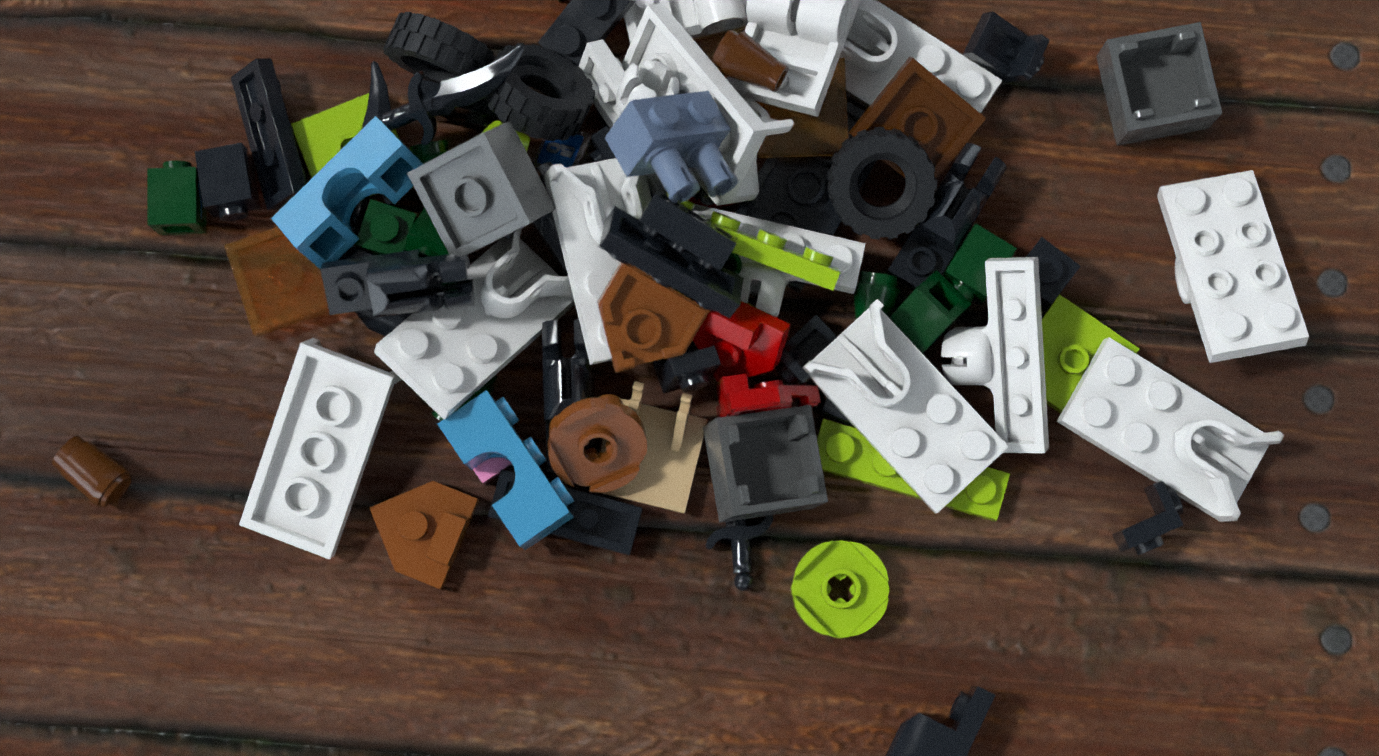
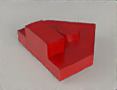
M741 301L740 306L730 319L716 311H709L693 341L698 350L715 345L721 365L713 374L717 382L725 376L745 373L748 378L772 371L780 362L791 324Z
M746 373L722 377L716 384L719 401L716 407L718 418L791 408L792 402L798 401L799 406L811 405V407L821 403L818 386L784 385L783 380H774L756 384L754 389H749Z

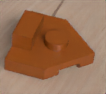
M621 262L597 301L615 372L634 368L637 365L659 359H667L685 354L709 313V310L702 308L696 302L671 287L660 285L642 270L629 263Z
M431 481L369 507L394 570L442 590L477 508L479 499L438 482Z

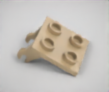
M635 381L631 399H620L624 405L630 407L640 417L646 432L647 453L640 463V471L631 482L619 489L601 494L685 514L704 438L703 427L707 425L708 419L689 415L693 395L687 393L682 394L678 413L642 404L645 383ZM604 438L602 441L600 453L606 450L605 443L608 440Z

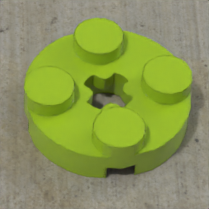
M829 541L815 546L800 560L795 569L791 594L796 612L809 628L821 635L841 639L860 635L871 629L881 619L888 604L889 579L883 562L868 547L852 541ZM834 576L839 581L848 577L853 584L850 586L849 592L853 597L850 601L846 602L842 598L836 601L830 599L828 594L832 588L828 581L831 577Z

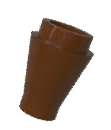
M729 30L720 41L712 60L714 65L721 69L720 72L724 76L765 87L773 92L780 88L789 70V66L776 59L745 31L738 34L733 30Z

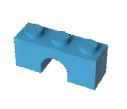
M375 116L271 219L294 247L320 269L322 263L337 261L359 240L350 227V217L356 205L365 197L376 193L384 194L393 204L397 203L413 187L407 173L423 165V163Z
M486 390L452 413L448 418L440 421L438 426L462 462L470 470L491 458H503L513 464L515 470L514 485L505 497L492 506L522 549L527 550L574 517L567 507L574 502V499L559 477L550 482L544 474L540 465L547 461L531 436L524 441L521 440L513 428V425L520 420L506 399L501 397L495 401Z

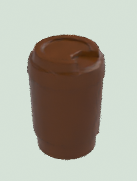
M74 436L69 439L56 453L52 465L60 471L61 476L98 507L106 508L112 501L117 503L126 493L132 482L130 473L123 465H120L90 441H85L80 436Z

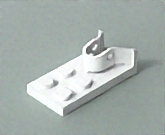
M861 0L830 86L868 109L906 60L912 57L979 113H982L1002 80L879 1Z
M663 3L647 4L622 62L623 70L626 71L632 63H635L639 70L643 61L651 59L659 61L672 69V77H677L680 84V94L709 91L731 128V131L722 141L719 150L733 174L738 178L737 185L731 191L718 197L716 195L715 197L710 196V198L717 206L754 200L759 193L756 163L757 152L765 136L787 133L791 130L794 122L792 119L780 121L772 119L767 111L756 101L747 96H741ZM693 167L692 170L697 178V182L708 194L705 184L695 167Z
M616 158L565 168L562 164H555L545 173L544 180L548 195L556 208L552 213L589 363L594 365L612 361L597 301L620 262L612 258L607 251L600 248L599 243L605 220L615 206L640 219L652 199L646 175L626 177Z
M521 228L500 239L468 268V279H473L474 306L455 309L440 308L433 312L413 313L376 345L374 353L444 420L542 334L543 322L558 320L575 305L568 276H559L520 239Z
M876 299L860 317L812 361L805 364L803 369L837 409L926 505L937 514L1009 446L882 311L884 305Z
M1110 337L1103 339L1056 421L1157 483L1162 480L1167 489L1173 488L1180 498L1219 522L1238 520L1241 515L1237 505L1240 496L1268 446L1279 444L1284 437V434L1280 431L1262 432Z
M311 338L301 342L239 525L329 560L334 557L393 386L402 379L394 371L387 372L322 347L321 341Z

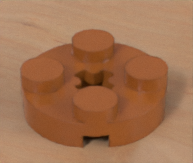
M605 394L598 398L594 397L577 401L553 417L549 426L548 454L554 472L564 483L574 487V483L580 486L589 487V492H609L631 482L640 471V463L647 453L646 432L640 417L630 407L624 405L622 400L615 395ZM593 438L608 440L605 443L606 450L598 453L595 448L586 450L584 446H587L589 440Z

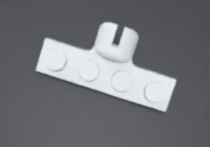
M603 39L586 44L578 67L585 72V76L590 78L593 83L592 89L595 90L593 104L610 129L630 100L680 94L678 78L672 77L673 71L667 65L650 59L643 61L639 70L638 66L632 63L624 71L620 60L613 55ZM688 168L691 174L693 175L694 179L697 181V178L695 177L692 168ZM647 174L648 186L653 195L656 190L667 195L657 174Z
M694 205L692 211L708 219H711L712 213L715 211L741 221L738 230L757 237L759 229L779 235L787 239L784 248L802 255L805 248L809 247L834 257L831 266L838 268L841 272L834 290L854 294L866 243L702 205ZM739 255L742 262V270L738 275L744 277L741 301L748 303L750 294L758 296L755 308L774 317L779 315L785 286L789 282L799 281L817 285Z
M1038 257L989 258L985 261L988 324L984 327H954L944 335L941 356L952 357L951 365H942L943 373L946 380L952 385H984L991 389L994 398L995 430L1009 446L1003 453H1045L1049 449Z

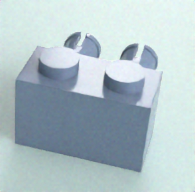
M709 91L630 100L605 136L626 177L656 173L668 193L669 200L673 204H676L678 200L681 203L690 199L700 189L699 183L694 179L688 168L695 167L711 197L716 195L719 197L728 193L738 183V178L733 174L719 150L722 141L731 131V128Z

